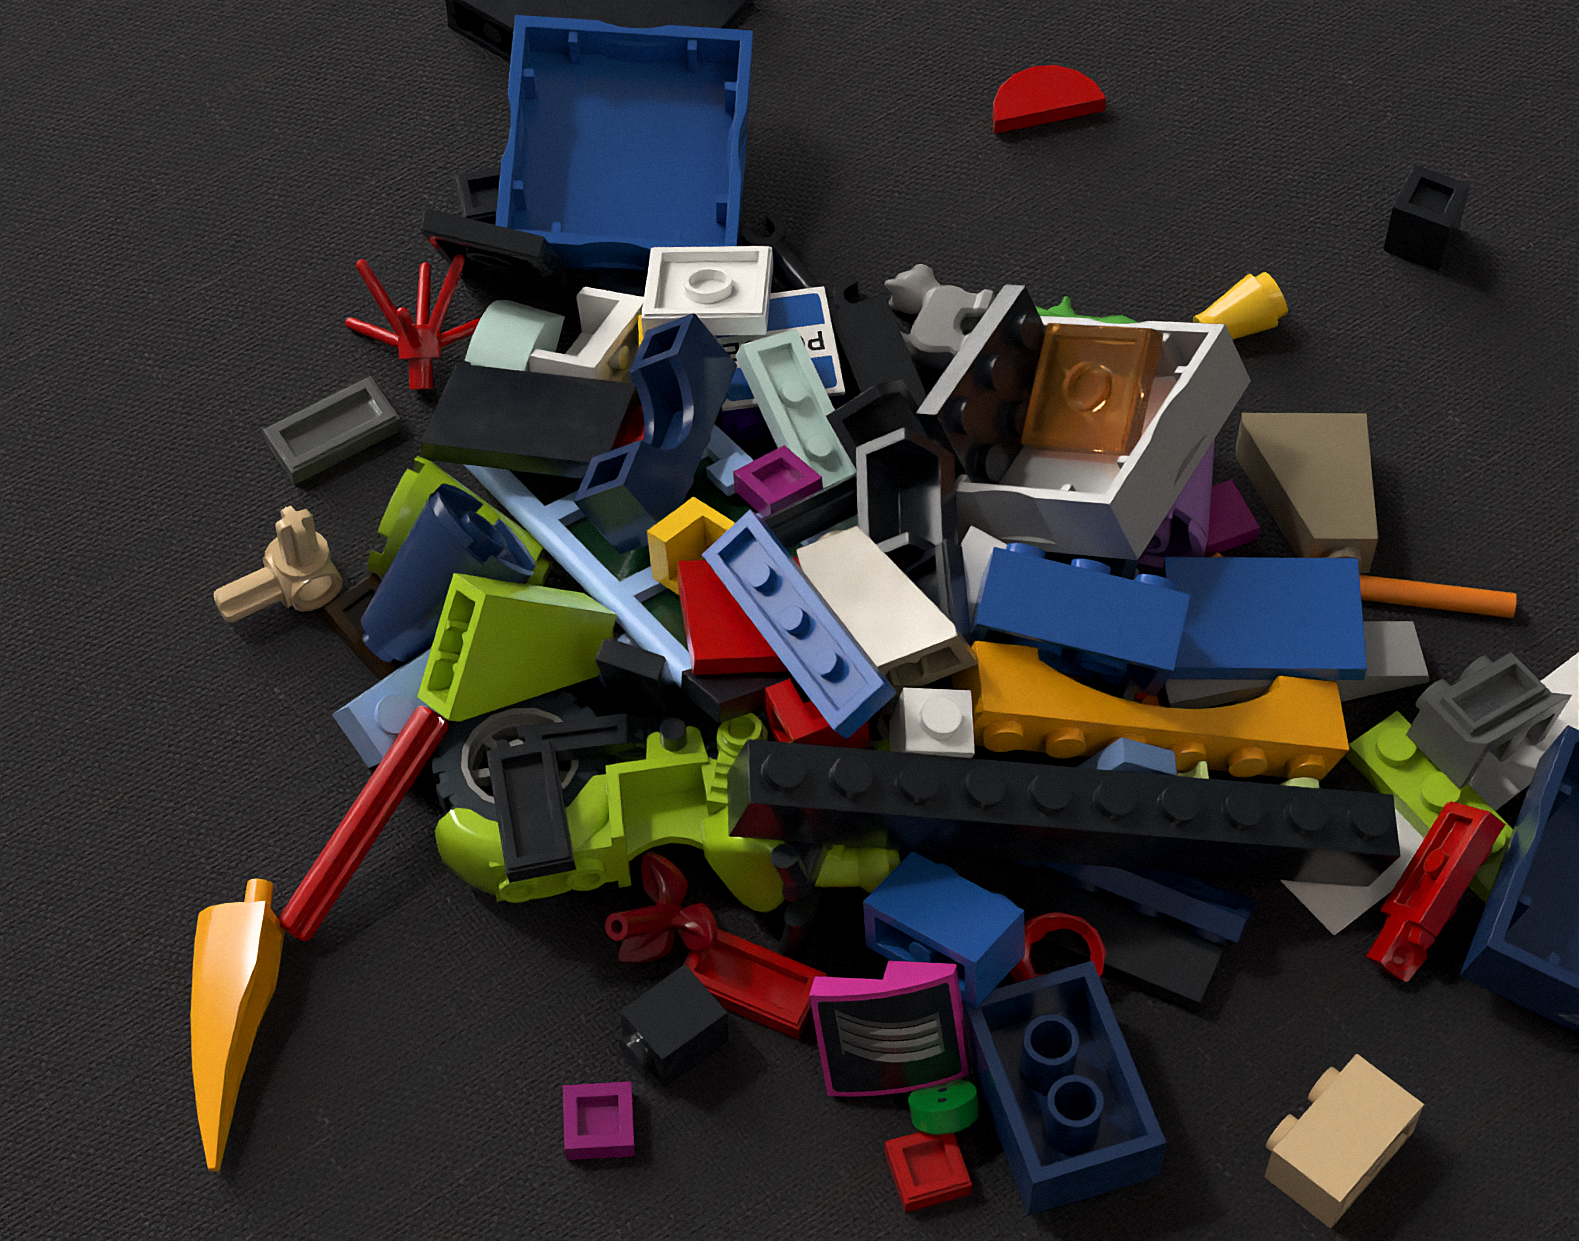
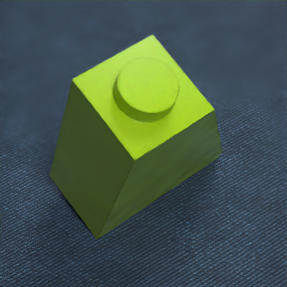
M453 573L417 698L447 720L460 722L597 677L600 670L595 658L603 640L613 639V627L617 614L585 593Z

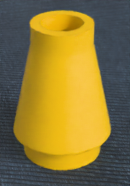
M1263 272L1256 277L1252 274H1247L1205 311L1194 316L1193 323L1225 324L1232 340L1277 327L1278 319L1287 315L1288 308L1280 288L1268 273Z

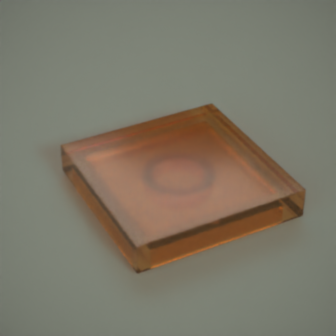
M1048 323L1021 444L1037 450L1129 456L1141 438L1163 334L1152 328Z

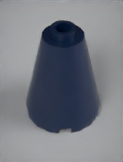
M443 483L434 493L429 495L361 617V625L365 630L362 636L363 642L372 653L383 661L392 662L395 658L401 662H409L432 647L453 573L526 584L528 579L534 574L531 572L535 568L534 559L510 527L500 518L492 525L484 517L477 514L476 512L484 504L456 486Z

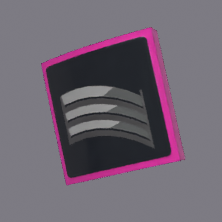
M888 961L883 980L815 976L809 997L828 1096H874L902 1093L950 1082L969 1075L971 1058L956 964Z

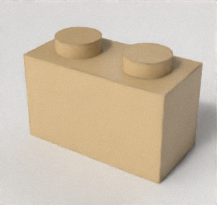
M1358 1054L1350 1060L1341 1072L1333 1066L1330 1067L1316 1082L1308 1095V1100L1313 1104L1299 1120L1289 1114L1277 1126L1265 1146L1272 1153L1264 1177L1330 1229L1411 1136L1424 1106L1421 1101Z

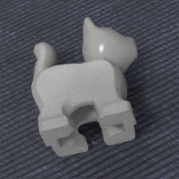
M917 264L911 270L899 273L895 279L885 281V287L891 293L889 306L892 310L908 314H919L912 326L911 333L907 335L901 332L911 359L929 368L942 369L949 366L971 334L964 335V333L974 330L995 299L994 291L984 289L977 294L966 292L952 285H940L934 277L932 268L923 264Z

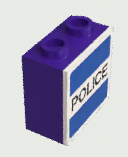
M824 286L770 293L766 335H713L737 364L727 391V399L718 413L720 429L731 440L739 439L743 442H758L772 435L735 357L740 346L748 342L797 328L834 409L836 410L844 405L845 388Z

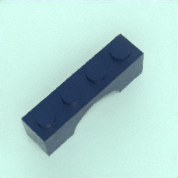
M695 313L646 331L629 370L642 404L643 440L593 457L574 499L577 507L619 555L643 546L649 547L647 530L683 504L687 492L693 485V476L703 451L710 442V433L720 408L727 399V391L737 368L734 360Z

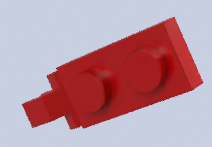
M1452 801L1450 803L1446 802L1380 911L1387 916L1386 922L1367 953L1366 958L1387 975L1408 982L1427 959L1426 950L1435 942V937L1438 936L1444 924L1455 914L1460 898L1479 867L1489 858L1493 844L1506 824L1489 811Z

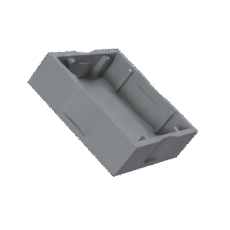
M1040 316L1070 378L998 485L971 483L968 475H959L955 481L958 543H962L972 525L1005 544L1022 543L1040 548L1046 552L1138 560L1251 382L1225 324L1163 321L1114 324L1090 318Z

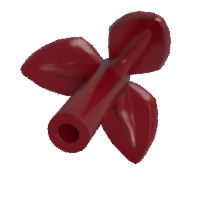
M652 852L645 853L641 864L643 888L656 905L614 913L607 918L605 929L608 936L616 941L623 940L618 960L631 964H645L663 958L671 952L675 939V929H677L688 949L698 952L712 949L717 939V925L710 909L703 902L683 909L681 903L687 893L688 882L682 872L665 857Z

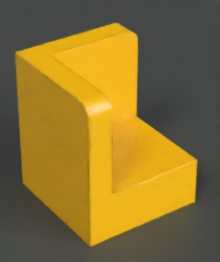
M692 497L647 530L653 579L679 595L676 578L678 561L705 560L702 554L729 530L735 522L697 498Z

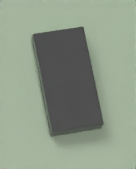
M371 376L262 431L265 443L295 485L402 431L400 417Z

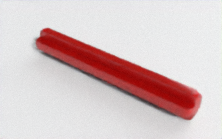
M421 705L415 709L278 917L280 927L305 942L313 937L448 731L449 722L443 716L426 706Z

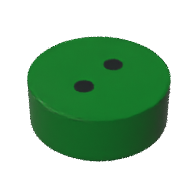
M962 1079L916 1089L908 1098L914 1127L928 1134L941 1135L961 1131L972 1125L980 1115L976 1087L971 1082Z

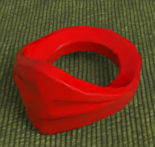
M1063 912L1039 914L1029 918L1024 923L1025 956L1008 973L1015 983L1045 975L1046 973H1038L1035 970L1031 959L1032 943L1041 940L1047 932L1057 929H1071L1082 935L1088 943L1091 952L1090 961L1093 960L1099 978L1103 974L1107 950L1097 928L1083 917Z

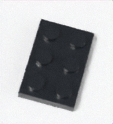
M1025 285L1003 286L916 412L929 440L954 454L955 481L959 475H968L971 483L998 485L1070 378Z

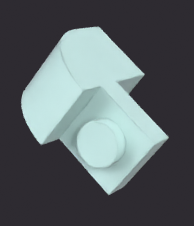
M510 300L494 301L486 309L474 331L465 361L471 362V365L530 372L528 358L535 349L556 352L565 316Z

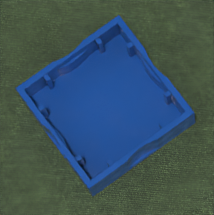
M515 15L508 84L511 127L508 143L501 159L495 225L544 236L567 269L603 271L605 267L616 272L648 274L651 248L739 246L753 68V30L677 25L654 28H628L608 24L600 20Z

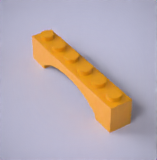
M975 641L971 646L975 652L978 665L951 674L953 690H971L974 745L985 746L986 749L993 752H1008L1012 750L1047 753L1049 756L1058 759L1076 756L1092 757L1123 737L1174 751L1177 771H1191L1199 761H1207L1208 770L1225 771L1240 778L1263 775L1288 778L1289 780L1305 777L1321 781L1349 751L1338 684L1332 681L1279 675L1259 698L1248 702L1205 709L1167 708L1121 699L1083 685L1039 660L1038 648Z

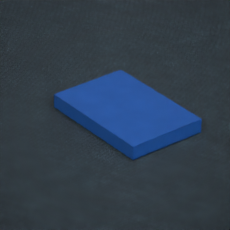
M1165 557L1163 578L1173 581L1176 584V591L1191 594L1174 672L1168 679L1275 680L1279 675L1314 680L1365 679L1367 663L1358 558Z

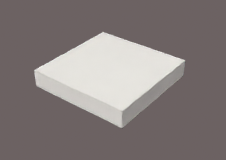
M772 247L651 248L641 315L643 336L647 330L692 313L699 317L712 335H766L773 273Z

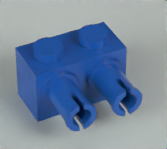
M914 851L863 901L866 947L892 961L956 964L961 998L975 1007H978L994 989L998 988V984L1025 956L1023 909L1017 907L1004 895L991 893L964 879L951 867L945 864H936Z

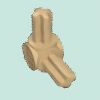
M292 506L282 509L280 511L282 519L275 524L277 537L269 544L265 551V557H263L264 568L216 589L213 593L216 606L221 616L227 622H236L278 601H281L286 608L293 606L295 610L301 612L312 611L328 604L339 594L343 588V579L331 561L327 541L320 533L315 531L312 514L307 509L295 511Z

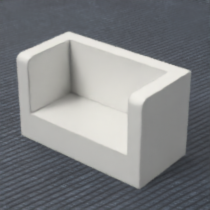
M583 287L577 295L582 333L566 354L535 349L528 358L530 372L628 383L631 379L629 370L639 349L638 315H642L644 297Z

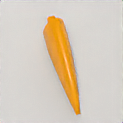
M251 879L247 882L244 902L210 906L199 912L194 944L190 1012L192 1072L203 1147L208 1170L213 1172H220L241 1080L258 1027L277 984L285 930L280 927V920L271 910L274 884L264 879Z

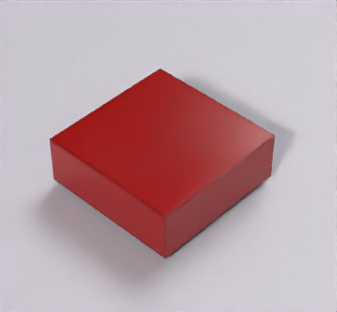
M920 1131L885 1141L884 1152L905 1213L971 1195L972 1183L954 1133L934 1135Z

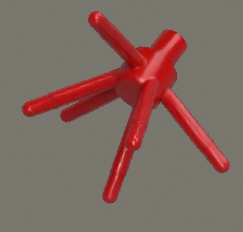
M461 254L453 258L430 320L431 265L428 262L420 265L416 325L407 308L399 307L396 310L367 261L360 259L356 263L357 270L395 333L353 317L347 318L345 325L351 330L397 347L399 360H408L410 390L434 389L433 359L442 358V347L473 335L481 317L440 334V328L465 264V257Z

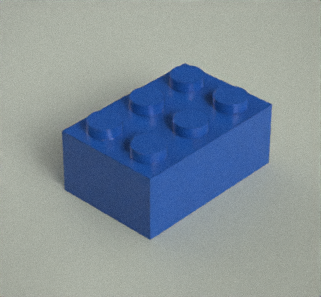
M1008 543L1006 549L993 548L981 578L970 625L972 645L975 641L1035 647L1038 648L1039 660L1062 674L1091 680L1092 674L1098 673L1101 674L1107 684L1115 687H1120L1123 677H1129L1138 684L1140 693L1152 696L1157 695L1174 672L1191 594L1176 591V584L1173 581L1160 576L1140 574L1137 575L1135 581L1110 575L1111 568L1094 560L1073 559L1071 565L1045 559V551L1027 544Z

